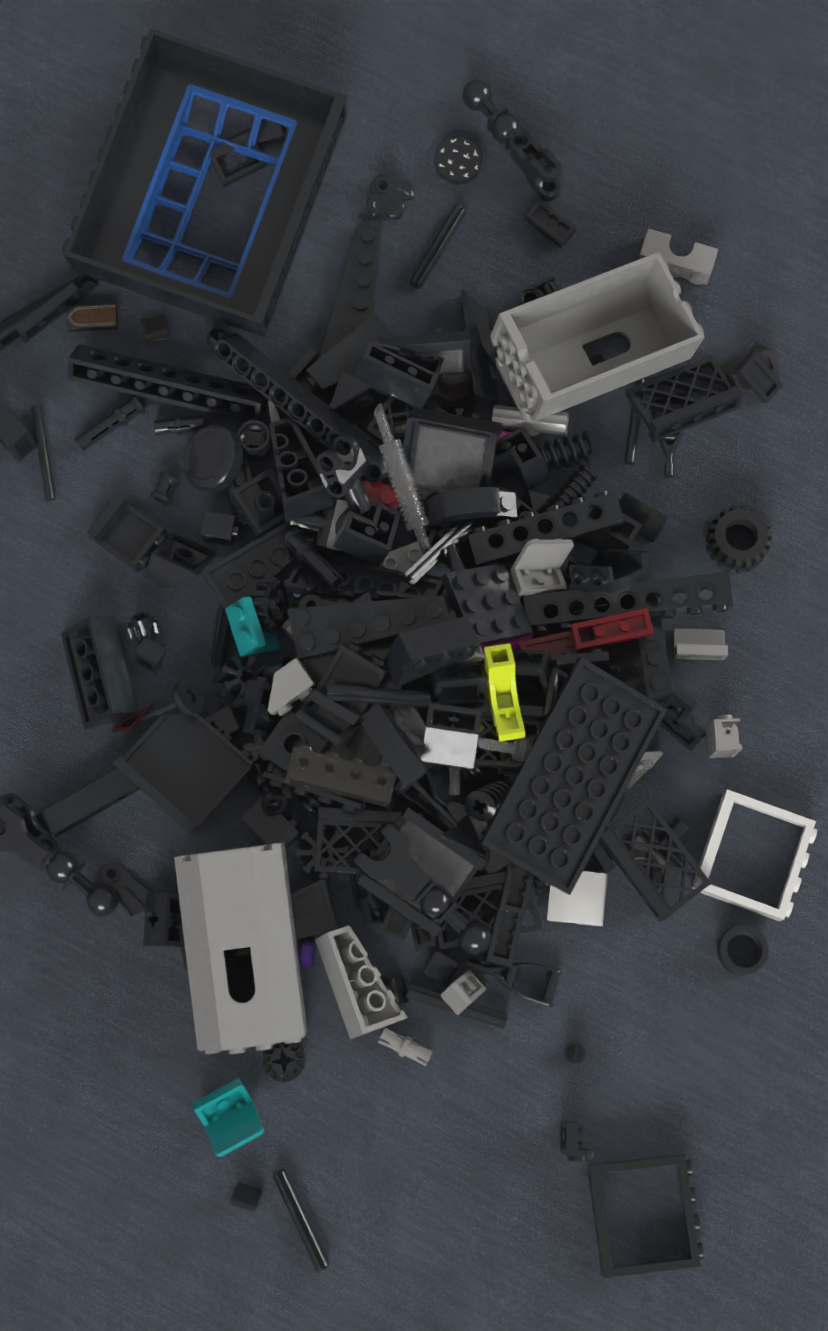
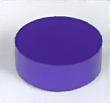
M304 941L302 943L300 955L302 967H313L316 953L315 941Z

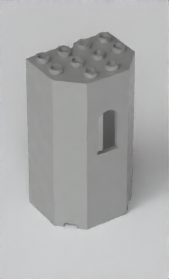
M659 252L499 313L491 333L492 345L498 346V357L495 358L496 364L510 394L522 413L529 412L530 419L535 422L692 358L705 338L704 331L692 315L690 304L680 299V285L677 281H674L667 261L661 257ZM612 334H622L629 340L630 349L626 353L592 366L582 347Z
M284 842L174 857L198 1051H205V1054H213L229 1050V1054L243 1053L245 1049L256 1046V1050L271 1049L272 1045L284 1041L286 1044L300 1042L301 1038L305 1037L308 1028ZM250 947L255 994L250 1001L240 1003L233 1000L229 994L224 950Z

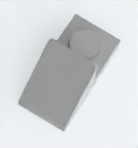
M468 970L441 994V997L459 1015L486 988Z

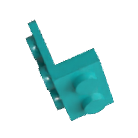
M243 597L225 608L240 656L271 653L280 649L276 633L263 632L261 630L251 597Z
M240 1078L192 1103L195 1113L206 1129L213 1151L217 1157L224 1156L262 1135L264 1132L252 1098Z

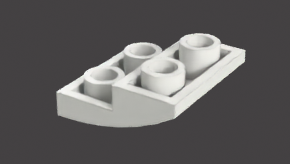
M583 871L571 895H567L550 885L547 920L603 926L608 874Z

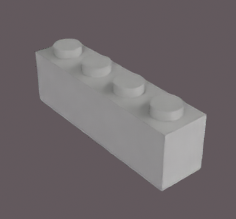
M350 925L328 932L315 939L350 1039L408 1018L405 1012L400 1010L394 999L396 998L391 990H387L380 979L381 974L376 967L373 968L368 960L367 952Z

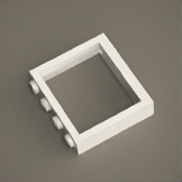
M726 790L722 795L699 863V867L707 878H709L733 803L804 828L778 908L711 884L700 893L768 918L782 921L785 916L789 917L791 914L793 902H790L793 892L797 893L801 884V878L798 875L801 867L805 868L807 865L809 853H806L809 843L813 844L817 829H814L816 821ZM697 874L691 887L693 889L703 883Z

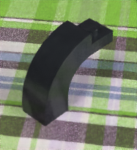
M497 487L457 489L437 494L424 501L426 525L449 527L459 521L472 518L513 520L517 517L515 493L499 491Z

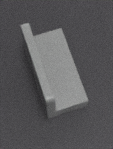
M678 628L674 630V659L724 661L728 656V645H725L724 630Z

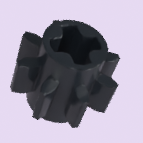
M147 612L133 615L131 617L132 622L127 623L130 639L136 638L138 643H141L144 638L153 641L155 634L159 633L157 618H150Z

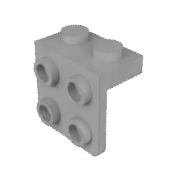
M532 539L525 544L510 569L518 596L567 590L560 567L574 546L572 540Z

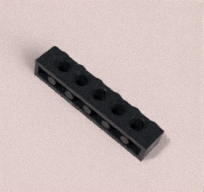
M608 490L594 494V498L585 501L584 497L570 501V505L560 508V505H554L545 508V513L536 515L535 512L521 515V520L511 522V519L497 522V527L491 529L482 526L471 530L472 534L468 535V540L476 567L517 556L521 553L525 544L532 539L572 540L623 525L624 518L616 492L609 494ZM591 507H596L600 510L601 516L598 519H591L587 515V510ZM567 514H571L576 518L577 523L569 527L564 525L562 518ZM543 521L549 522L552 526L551 532L547 534L541 533L538 530V524ZM516 529H524L528 537L523 541L516 540L513 536ZM492 536H500L503 539V545L499 548H493L489 545V539Z

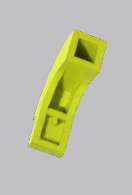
M511 644L484 647L485 670L488 675V694L499 742L525 738V729L517 696L515 661Z

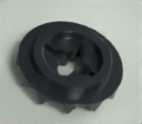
M285 1041L272 1045L271 1049H267L264 1052L263 1066L266 1074L273 1080L290 1082L302 1073L305 1066V1055L297 1043L286 1044ZM282 1049L286 1057L295 1058V1061L287 1063L286 1073H284L281 1064L273 1063L276 1059L281 1058Z

